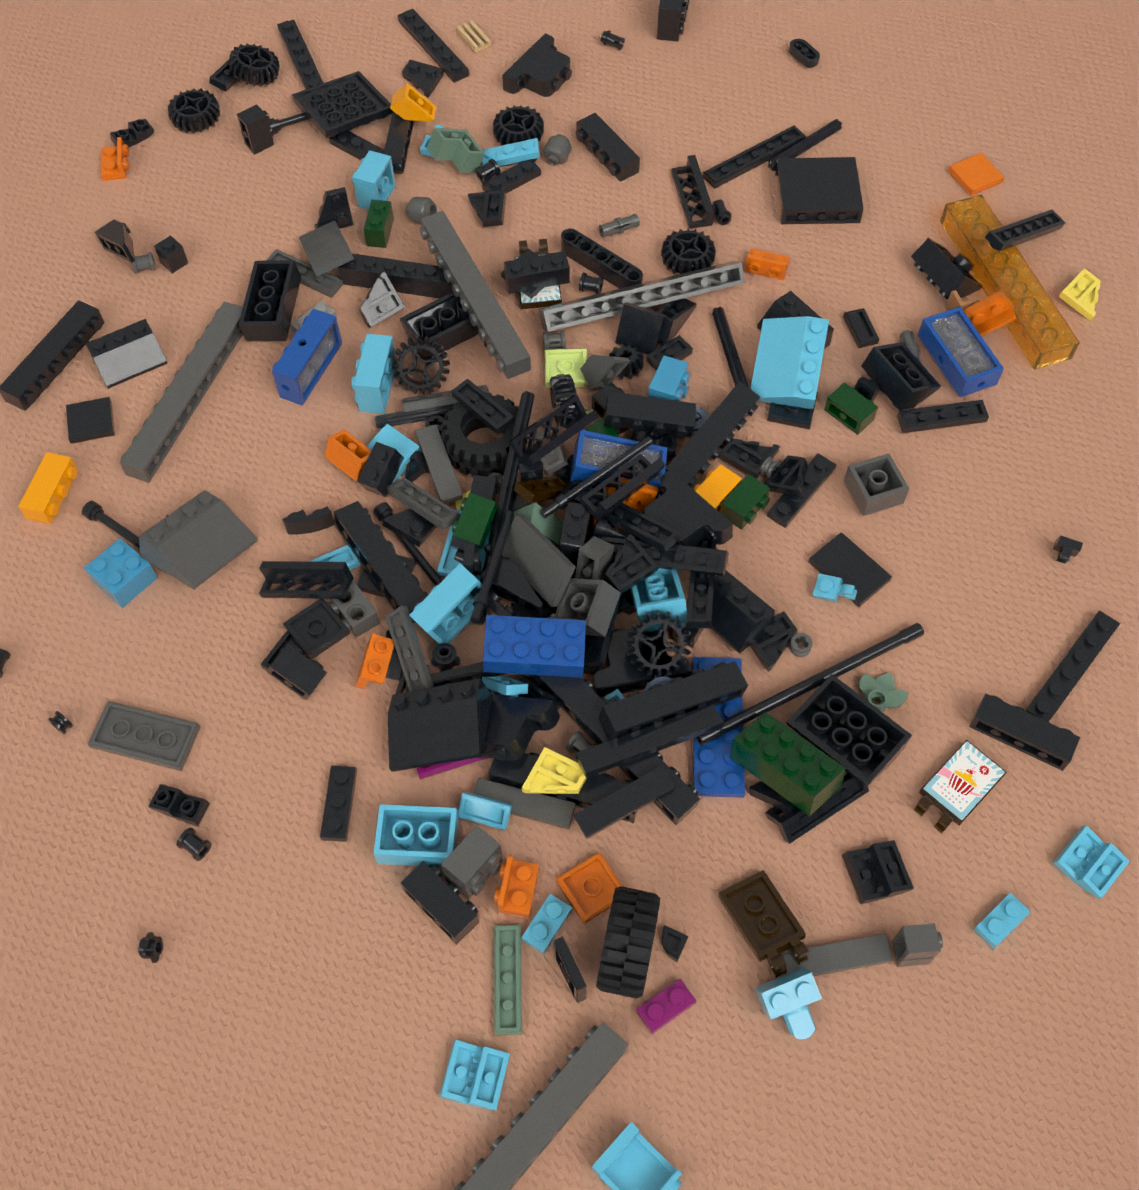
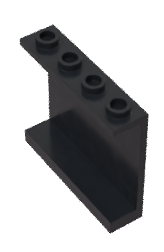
M855 157L777 158L775 176H779L782 200L781 225L860 223L864 208Z

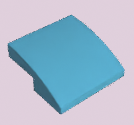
M386 424L367 446L372 450L375 443L379 442L395 448L404 457L393 483L406 472V465L411 461V456L416 451L421 452L419 445L389 424Z
M1086 825L1080 827L1053 861V864L1084 890L1100 899L1130 861L1112 843L1105 844Z
M454 1040L439 1097L496 1111L510 1054L486 1046L479 1047Z

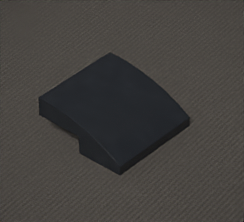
M895 840L875 843L869 848L847 851L842 855L860 904L882 900L914 889Z

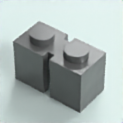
M935 923L903 926L892 940L897 967L928 965L938 955L941 948H943V939L941 933L937 932Z

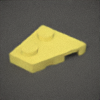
M1084 268L1061 292L1059 297L1091 321L1096 315L1094 308L1098 302V290L1100 289L1101 281Z
M544 747L522 786V792L579 794L587 778L577 762Z

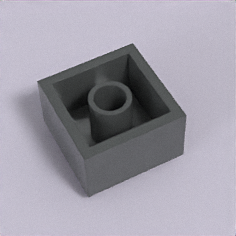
M889 453L849 465L844 478V482L862 516L904 504L909 491L907 483Z
M570 578L559 602L554 619L586 620L585 635L605 637L621 593L604 580Z
M476 825L441 864L445 881L451 882L468 900L473 894L477 896L485 887L487 878L490 875H496L501 868V862L503 861L501 846Z

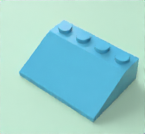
M809 316L763 319L751 383V390L760 396L758 401L773 402L775 404L805 409L814 408L829 319Z

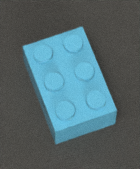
M367 334L365 342L361 343V358L356 361L357 373L356 376L352 377L351 387L355 390L354 400L358 403L360 412L385 414L395 370H392V365L397 364L392 361V357L396 356L393 337Z
M459 563L448 572L447 577L439 585H436L422 602L414 607L413 612L409 616L439 644L450 643L470 622L474 609L473 601L475 594L482 584Z
M658 568L657 572L631 587L637 617L641 616L646 621L648 620L646 612L650 611L652 618H655L656 610H660L661 618H664L665 612L669 611V620H672L677 615L679 620L676 625L682 622L687 624L686 601L677 570ZM661 623L650 625L643 632L656 631Z
M380 804L373 853L377 864L419 866L424 861L429 867L431 865L442 867L441 864L457 846L459 825L457 808Z

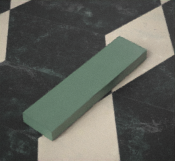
M521 924L494 925L495 1036L522 1035Z

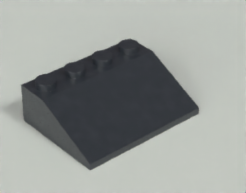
M833 674L824 681L786 722L789 727L808 742L846 768L845 771L865 787H868L891 765L905 749L912 737L908 731Z
M481 678L392 695L387 714L389 769L391 772L482 757L493 696Z

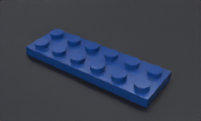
M693 657V673L701 669L705 671L710 670L721 662H726L727 664L733 661L737 663L742 673L741 658ZM740 697L714 707L722 720H725L743 711V700ZM743 725L723 734L720 738L704 746L699 745L696 737L693 738L694 788L699 793V796L744 798V768L730 758L733 738L743 731Z

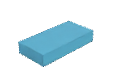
M464 791L460 801L458 816L465 820L506 830L513 804Z

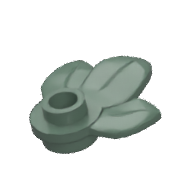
M865 673L859 682V688L865 696L864 699L881 712H884L887 708L900 707L908 696V692L895 689L891 673L880 675L876 679ZM872 700H877L879 705L874 704Z

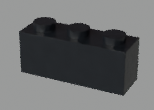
M565 251L504 262L505 280L509 294L570 283V266Z
M423 861L400 883L402 890L457 945L479 923L477 915L479 911L471 901L467 900L464 902L459 897L460 891L451 882L446 884L441 879L443 875L434 865L429 867Z

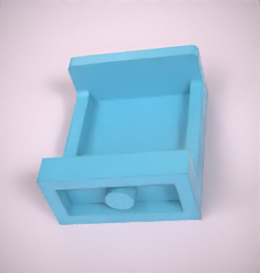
M632 1122L592 1165V1171L611 1190H677L682 1184L678 1180L682 1172L679 1169L676 1170L639 1133L640 1130Z

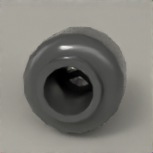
M561 134L549 138L544 148V155L550 164H564L567 161L572 149L569 139Z
M413 197L406 207V212L412 222L421 223V218L437 213V206L429 197Z

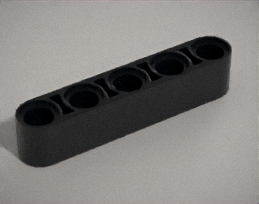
M393 111L383 154L391 156L393 172L403 174L414 121L404 120Z
M565 229L561 233V251H565L567 257L596 275L603 277L604 280L619 289L642 283V271L575 229Z

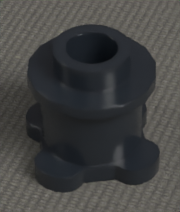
M449 643L437 645L433 650L432 665L438 667L441 672L458 666L460 658L456 656L457 653L454 646Z

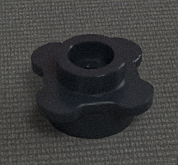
M149 932L146 937L140 940L138 952L141 958L151 959L152 963H157L159 955L163 951L162 938L154 936L153 932Z

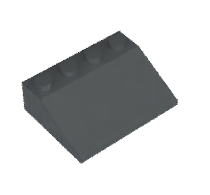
M206 490L139 536L140 557L193 590L257 542V537L221 499Z

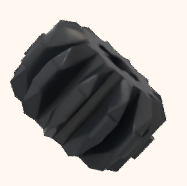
M621 343L619 348L614 347L609 354L612 357H623L630 360L629 364L619 374L621 380L624 377H628L631 380L632 375L638 377L644 367L643 353L639 352L638 347L632 348L631 344L628 347H624Z

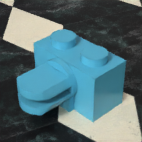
M803 967L755 987L764 1014L771 1020L783 1016L789 1033L797 1039H807L814 1033L815 1024L808 1004L820 1000L822 997L812 972Z

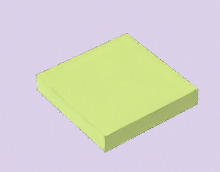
M587 349L545 350V388H550L551 377L558 374H570L575 387H588V383L580 370L587 360Z

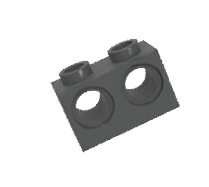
M354 580L345 599H330L331 602L328 603L332 610L340 615L341 621L353 633L355 638L380 624L376 610ZM341 586L337 587L332 591H339ZM347 599L350 600V601H348V602H346V603H342L344 600H347ZM362 616L361 619L354 620V618Z

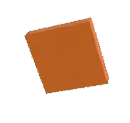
M982 153L950 165L948 170L971 196L1002 183L1005 178Z
M600 852L556 878V882L583 924L611 908L614 890L622 886Z

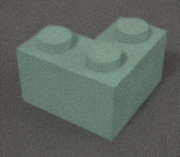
M434 128L427 146L435 160H451L457 169L464 174L475 173V168L480 166L485 154L465 129Z
M532 503L514 511L513 521L516 514H523L557 549H560L564 525L562 520L553 514L544 518L540 513L543 508L537 503Z

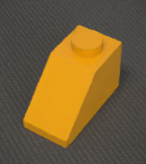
M408 83L393 95L390 109L404 120L427 122L434 120L437 106Z

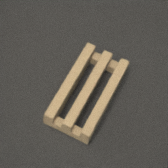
M473 20L469 21V25L464 23L463 27L457 26V32L475 53L491 46V40Z

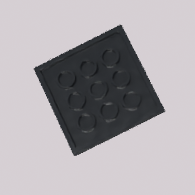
M360 71L292 94L293 102L326 138L334 137L336 134L369 124L393 113V110L390 109L391 103Z

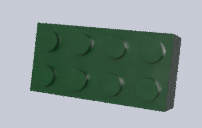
M764 712L733 738L730 758L808 816H811L842 786L846 770L844 766L767 712Z

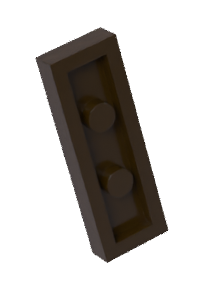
M557 476L518 482L514 491L521 496L523 501L534 503L554 499L561 494V491L568 484Z

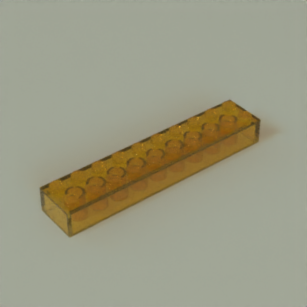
M982 194L945 204L940 222L959 252L974 265L971 271L986 295L989 297L1001 290L1013 303L1016 319L1006 324L1033 369L1072 359L1080 342L1018 248L1013 246L999 252L993 249L985 238L989 231L1003 226Z

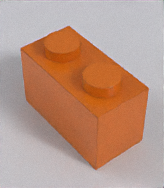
M342 429L328 438L325 458L357 482L372 450L345 429Z

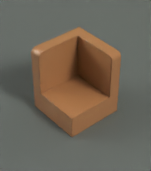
M954 290L951 291L946 308L951 310L961 307L963 310L979 302L978 298L968 300L967 297L960 298L957 291Z

